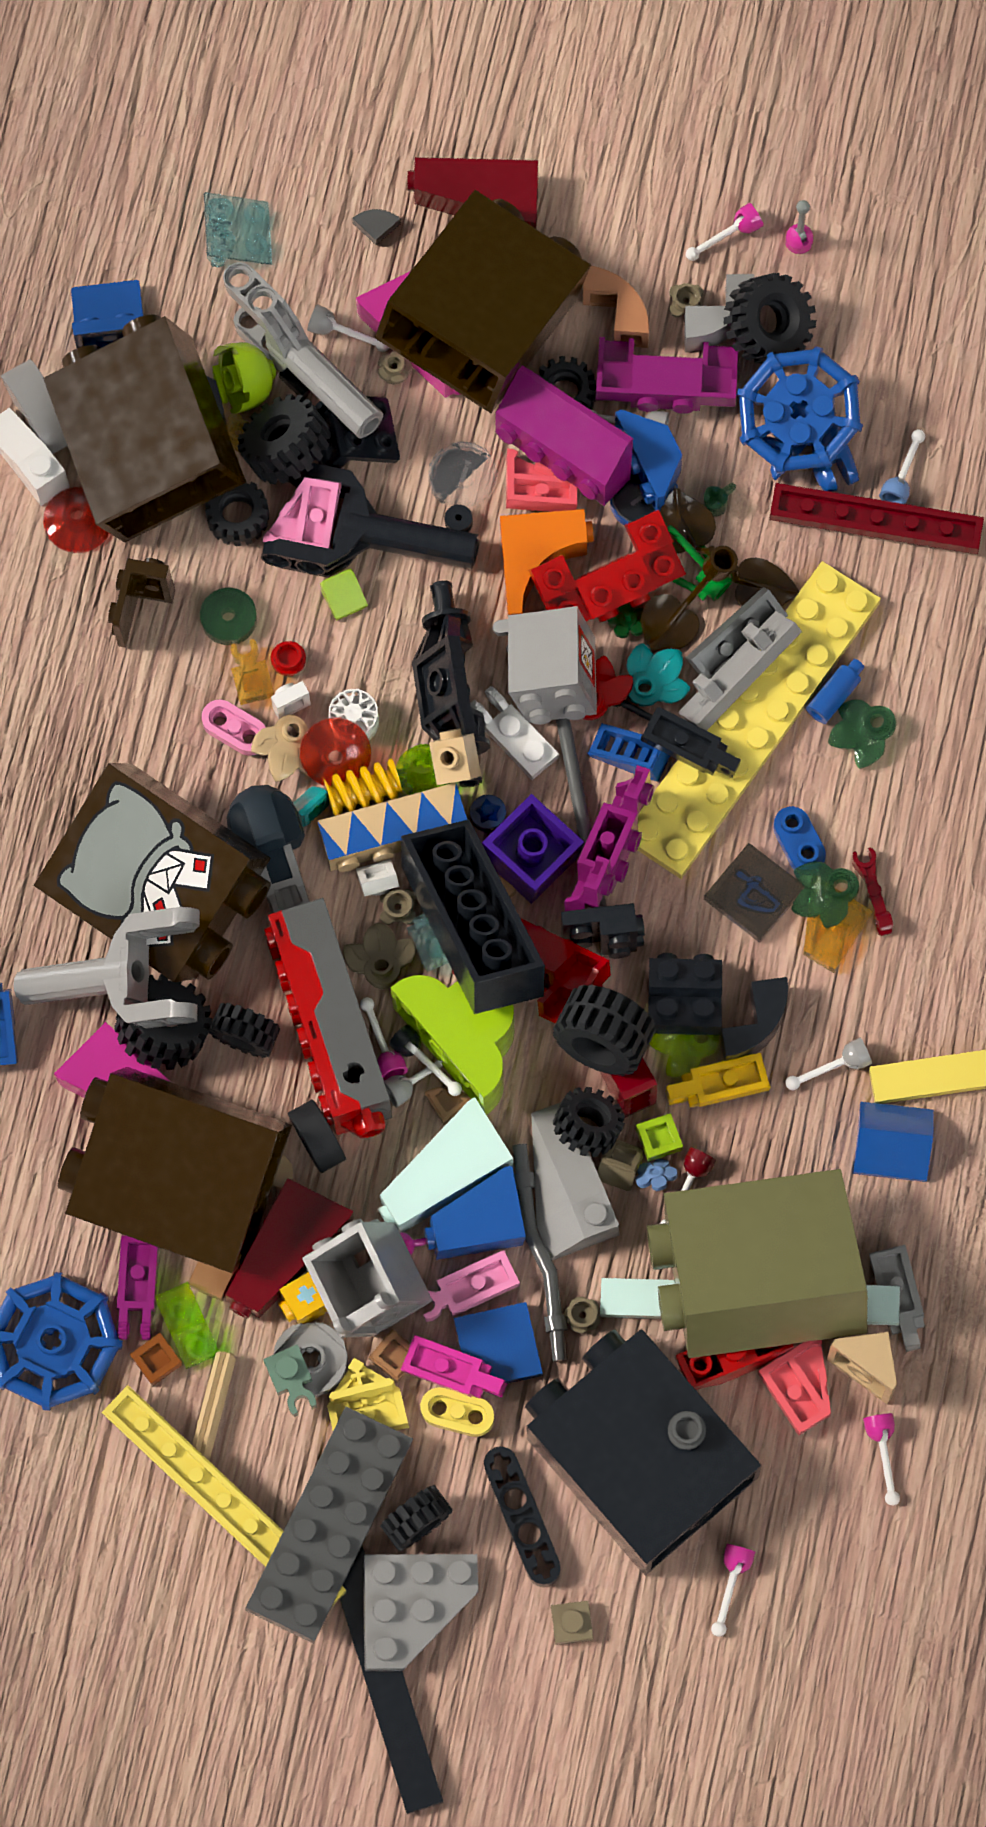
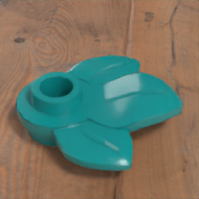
M644 643L637 645L630 653L626 664L628 674L633 677V687L628 695L629 699L634 704L642 707L654 705L658 701L673 704L682 700L690 691V686L678 678L683 666L682 652L677 649H665L653 655ZM646 683L651 686V690L641 692L638 687Z

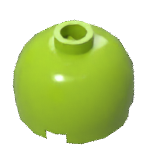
M247 342L218 346L214 351L213 357L219 355V365L212 366V371L222 403L230 402L233 407L229 410L231 413H241L259 407L269 397L273 380L276 377V369L272 360L268 359L265 353L257 346Z

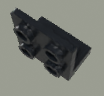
M366 396L383 413V418L379 426L371 434L363 438H358L333 412L319 401L314 407L327 422L331 438L327 439L329 443L327 450H321L323 457L318 463L342 468L349 460L383 463L398 462L400 454L389 400L385 397Z

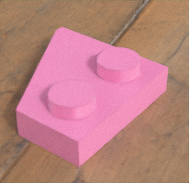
M305 477L295 490L294 496L279 513L280 516L273 526L263 536V542L284 539L331 549L341 483Z

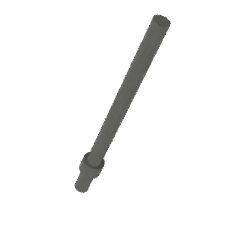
M567 718L556 719L578 836L584 841V848L592 828L571 721ZM603 895L598 907L607 906L605 895Z

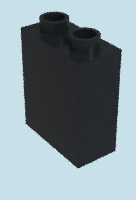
M642 1328L627 1341L616 1330H612L598 1340L584 1354L582 1360L592 1371L572 1388L568 1389L559 1378H556L545 1385L528 1401L525 1408L534 1420L526 1426L527 1440L646 1576L759 1478L762 1465ZM683 1411L698 1414L706 1426V1435L703 1442L691 1450L677 1448L672 1444L668 1436L670 1420L673 1416Z

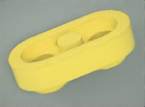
M433 1388L425 1393L421 1400V1414L424 1420L434 1427L472 1437H479L488 1433L494 1424L493 1408L483 1398L469 1397L446 1388ZM437 1403H443L446 1405L447 1410L444 1414L437 1415L432 1410L433 1406ZM477 1412L483 1416L481 1423H470L468 1418L472 1413Z

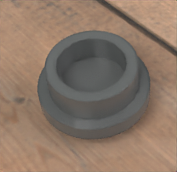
M680 1412L672 1417L668 1425L670 1441L677 1448L683 1450H691L698 1447L706 1435V1426L703 1419L694 1412Z

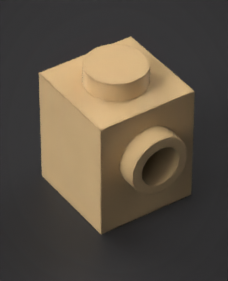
M461 729L440 732L439 740L429 742L437 785L471 780L481 776L474 733L462 735Z

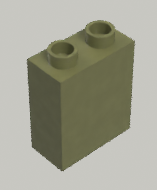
M841 1169L664 1193L665 1223L647 1226L650 1259L653 1270L672 1268L675 1284L657 1287L662 1326L664 1331L683 1329L688 1358L867 1333V1286Z

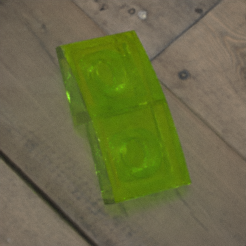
M188 1281L155 1296V1301L186 1370L215 1357L219 1349Z

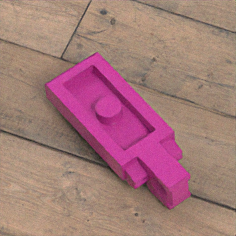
M414 1335L400 1369L404 1373L479 1399L483 1391L502 1398L508 1384L505 1383V1380L490 1375L493 1367L485 1364L483 1360Z

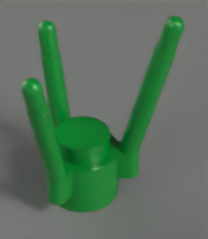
M669 525L667 529L670 534L702 567L701 572L696 577V580L700 583L706 576L703 572V562L705 559L674 526ZM729 575L722 581L711 580L698 594V597L704 601L709 596L713 601H716L726 592L733 581ZM681 577L672 581L691 592L697 587Z

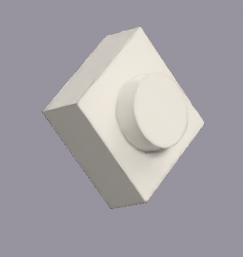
M303 681L295 685L293 683L285 684L276 690L275 695L271 696L272 707L278 719L285 715H292L311 705L309 692Z
M390 859L356 868L364 896L383 895L391 889L399 887L397 875Z

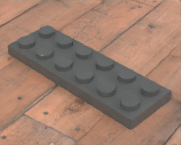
M345 1406L253 1591L245 1611L313 1644L315 1643L406 1457L413 1438Z

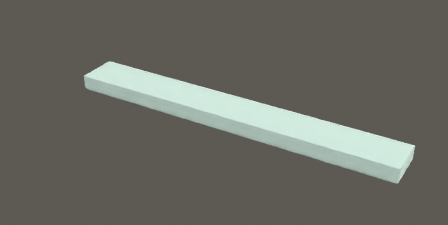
M601 1278L600 1316L661 1319L657 1287L675 1284L674 1280ZM866 1285L867 1325H899L900 1286Z

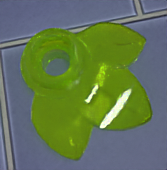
M654 1034L649 1046L665 1055H669L666 1065L667 1076L681 1077V1075L689 1073L690 1069L699 1067L703 1057L710 1056L716 1051L719 1045V1035H707V1042L700 1044L695 1041V1035Z

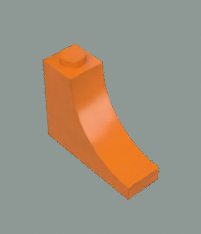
M584 509L500 516L508 616L523 614L526 599L534 586L533 579L528 571L529 569L540 566L559 555H563L565 560L587 555V543L594 542L592 521L585 522Z

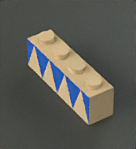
M455 782L318 821V827L330 870L347 872L358 868L359 863L370 860L381 862L393 858L395 853L401 852V836L464 821L467 820Z

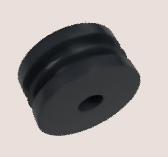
M457 504L448 508L445 513L446 528L464 532L471 530L473 516L468 507Z

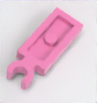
M502 1250L437 1280L440 1291L436 1293L428 1291L435 1307L432 1311L424 1314L425 1321L436 1320L441 1315L442 1310L447 1307L453 1317L520 1286V1282L505 1251Z

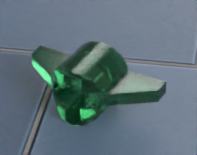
M732 482L724 488L710 486L706 489L703 505L708 508L713 517L721 516L725 513L728 496L736 489V485Z

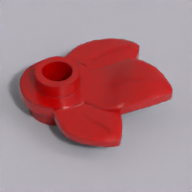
M601 656L596 660L597 714L587 715L583 718L584 720L590 721L600 718L605 714L608 707L622 703L632 690L633 677L631 675L616 676L615 670L606 656Z

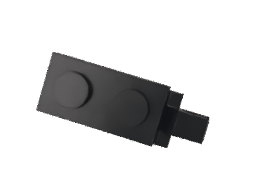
M661 707L656 708L640 740L710 775L717 771L733 778L741 762V759L726 752L728 746L721 742L722 738Z

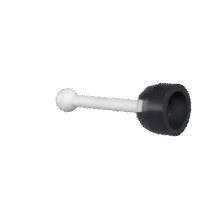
M411 1025L403 1026L394 1034L389 1042V1046L395 1052L400 1053L403 1057L415 1055L448 1087L450 1095L458 1096L462 1092L461 1084L450 1080L420 1050L421 1037Z

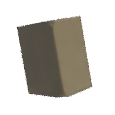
M617 1140L613 1148L603 1155L600 1162L598 1175L601 1182L630 1191L643 1160L644 1150Z

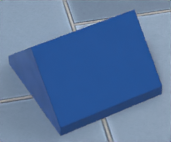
M860 1102L853 1174L927 1182L933 1142L934 1110Z

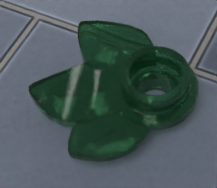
M850 700L843 703L838 709L843 720L833 727L829 735L828 744L838 749H854L857 767L859 769L868 767L879 760L884 754L885 741L896 730V717L889 708L885 706L871 707L863 700ZM878 717L884 718L882 726L878 728L872 726L874 719Z
M811 862L796 868L794 875L805 888L801 890L793 902L792 912L805 918H813L820 915L821 922L825 928L841 923L848 914L849 902L859 892L857 876L845 868L833 870L823 862ZM839 883H846L848 885L844 892L835 890V886Z

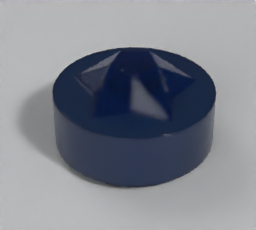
M482 795L475 799L470 808L472 824L482 832H493L506 819V808L503 801L494 795Z

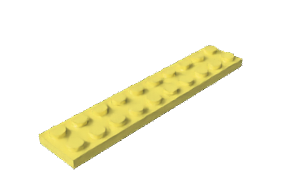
M821 561L785 611L788 615L786 618L795 622L802 632L707 730L722 738L721 742L728 746L727 753L741 759L735 775L731 778L717 771L710 775L677 760L654 791L649 805H644L638 815V831L642 832V838L637 851L678 878H683L878 607L881 600L880 597Z

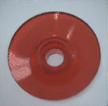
M72 487L59 492L50 500L44 511L43 524L47 537L56 547L71 553L91 551L99 547L110 534L96 525L83 487ZM75 511L83 512L82 517L79 519H73L71 514Z
M327 718L315 723L305 733L300 746V759L305 772L311 779L325 786V779L329 786H332V776L334 774H338L342 781L345 782L348 770H352L355 776L359 778L360 767L365 766L368 769L371 761V745L364 730L356 723L344 718ZM332 751H339L342 754V758L339 761H332L329 758V754Z

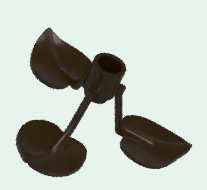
M675 488L669 494L660 510L662 518L667 527L669 525L674 526L699 554L708 555L703 562V572L706 576L682 604L676 597L669 594L656 595L645 604L641 613V626L645 643L650 649L655 651L665 649L679 650L687 646L695 638L699 630L700 621L694 612L686 608L711 580L722 581L731 574L732 581L738 584L735 589V598L741 607L763 587L770 590L781 606L797 596L799 590L790 577L776 565L765 559L757 557L748 558L737 566V554L728 546H718L716 548L714 546H709V548L698 547L707 545L715 534L716 524L713 515L701 502L689 497L679 488ZM671 535L673 539L672 544L675 548L676 553L680 554L686 552V550Z

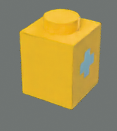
M309 1272L279 1289L283 1300L278 1305L288 1322L295 1319L297 1324L310 1323L328 1312Z

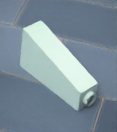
M475 1097L469 1100L380 1194L383 1206L378 1211L384 1222H395L399 1232H405L427 1219L502 1168L507 1166L514 1167L512 1155Z

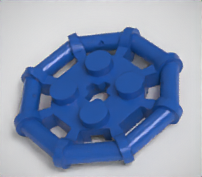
M815 346L811 350L774 354L773 351L770 352L760 368L742 389H738L736 394L739 397L742 436L739 439L742 445H748L775 467L776 472L780 474L792 470L818 467L828 469L832 467L834 459L857 432H861L863 424L860 423L857 387L860 381L857 375H851L826 355L821 347ZM808 364L807 374L795 373L786 376L785 370L782 368ZM820 368L838 383L829 389L819 381L816 376ZM775 373L779 381L766 396L757 393L769 377ZM844 394L846 417H838L835 412V397ZM803 402L808 404L805 408L808 415L805 418L802 416H798L796 419L791 417L794 413L793 405H800ZM754 404L764 406L763 415L765 417V424L756 428ZM834 425L841 428L839 433L825 448L821 443L824 437ZM770 433L784 443L781 452H777L763 438ZM801 445L814 446L817 453L792 456L793 448Z
M55 1272L54 1276L16 1289L10 1287L5 1292L7 1296L0 1307V1389H7L42 1406V1410L51 1411L52 1407L92 1393L96 1395L100 1392L99 1386L117 1351L122 1350L123 1341L118 1338L107 1304L109 1299L104 1292L99 1294L64 1277L62 1272ZM51 1292V1301L46 1302L45 1305L29 1308L25 1302L26 1300ZM65 1293L85 1304L78 1311L62 1303V1295ZM17 1308L23 1315L14 1332H6L5 1329ZM94 1313L102 1337L90 1336L85 1319ZM54 1331L59 1332L61 1345L59 1347L54 1346L52 1350L46 1349L47 1343L43 1340L45 1334L51 1336ZM3 1344H14L19 1362L12 1367H9ZM91 1348L101 1349L96 1362L88 1374L81 1366ZM27 1370L43 1378L42 1390L19 1379V1377ZM76 1373L81 1381L54 1390L53 1380L64 1379L70 1374Z

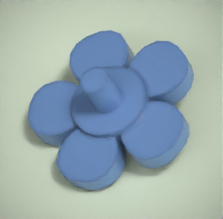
M657 1159L653 1165L648 1162L642 1163L637 1171L639 1175L636 1177V1184L640 1188L652 1185V1189L655 1191L663 1190L667 1187V1181L677 1179V1169L670 1167L669 1161L665 1159Z

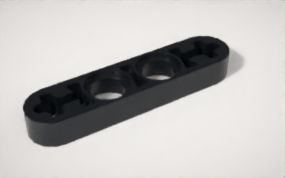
M495 1447L486 1454L484 1459L486 1476L528 1578L536 1586L549 1587L556 1583L560 1577V1561L516 1455L507 1447ZM501 1455L503 1460L510 1459L511 1461L507 1465L510 1480L517 1475L520 1481L508 1482L498 1489L496 1483H504L503 1477L498 1469L492 1470L490 1467L495 1464L494 1457ZM513 1489L522 1491L526 1496L524 1506L516 1510L510 1509L504 1503L506 1493ZM525 1524H533L540 1530V1538L534 1544H525L519 1539V1530ZM544 1545L547 1546L548 1550L541 1551L543 1560L546 1564L552 1563L554 1565V1568L550 1570V1577L544 1579L542 1574L535 1575L533 1572L538 1568L535 1555L533 1554L530 1558H527L525 1553L539 1550Z

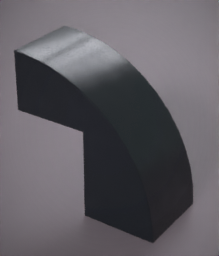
M787 977L751 982L750 998L755 1024L722 1028L720 1039L724 1061L756 1054L773 1039L785 1013L788 997Z

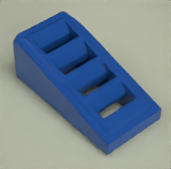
M601 723L588 752L589 757L635 774L637 765L650 769V779L659 782L670 758V755L640 741L643 734ZM610 737L616 738L610 752L605 751ZM624 742H626L628 745L623 756L619 755ZM641 748L638 759H633L637 749Z

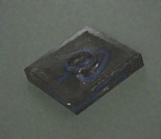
M748 843L707 891L703 900L760 943L805 890V885Z

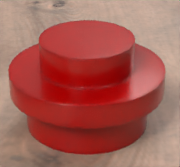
M281 642L272 650L271 664L277 673L284 676H293L304 668L306 654L302 646L296 642Z

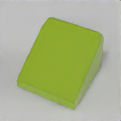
M351 568L320 583L321 592L336 621L368 607L361 587Z

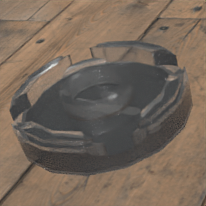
M461 441L452 443V446L439 450L430 462L428 482L432 494L441 504L449 508L457 504L464 505L469 509L480 507L491 498L497 487L498 470L496 463L485 448L475 443Z

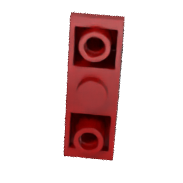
M793 1344L688 1358L687 1351L675 1355V1358L683 1376L697 1390L721 1385L755 1371L792 1349Z

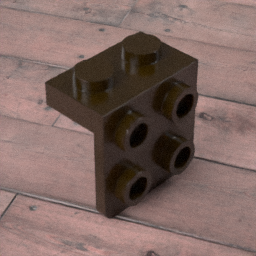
M127 558L125 570L119 569L116 579V590H119L117 603H111L108 613V623H112V635L116 636L118 646L127 647L138 598L173 604L175 587L169 565H165L163 561L154 558H146L144 561Z

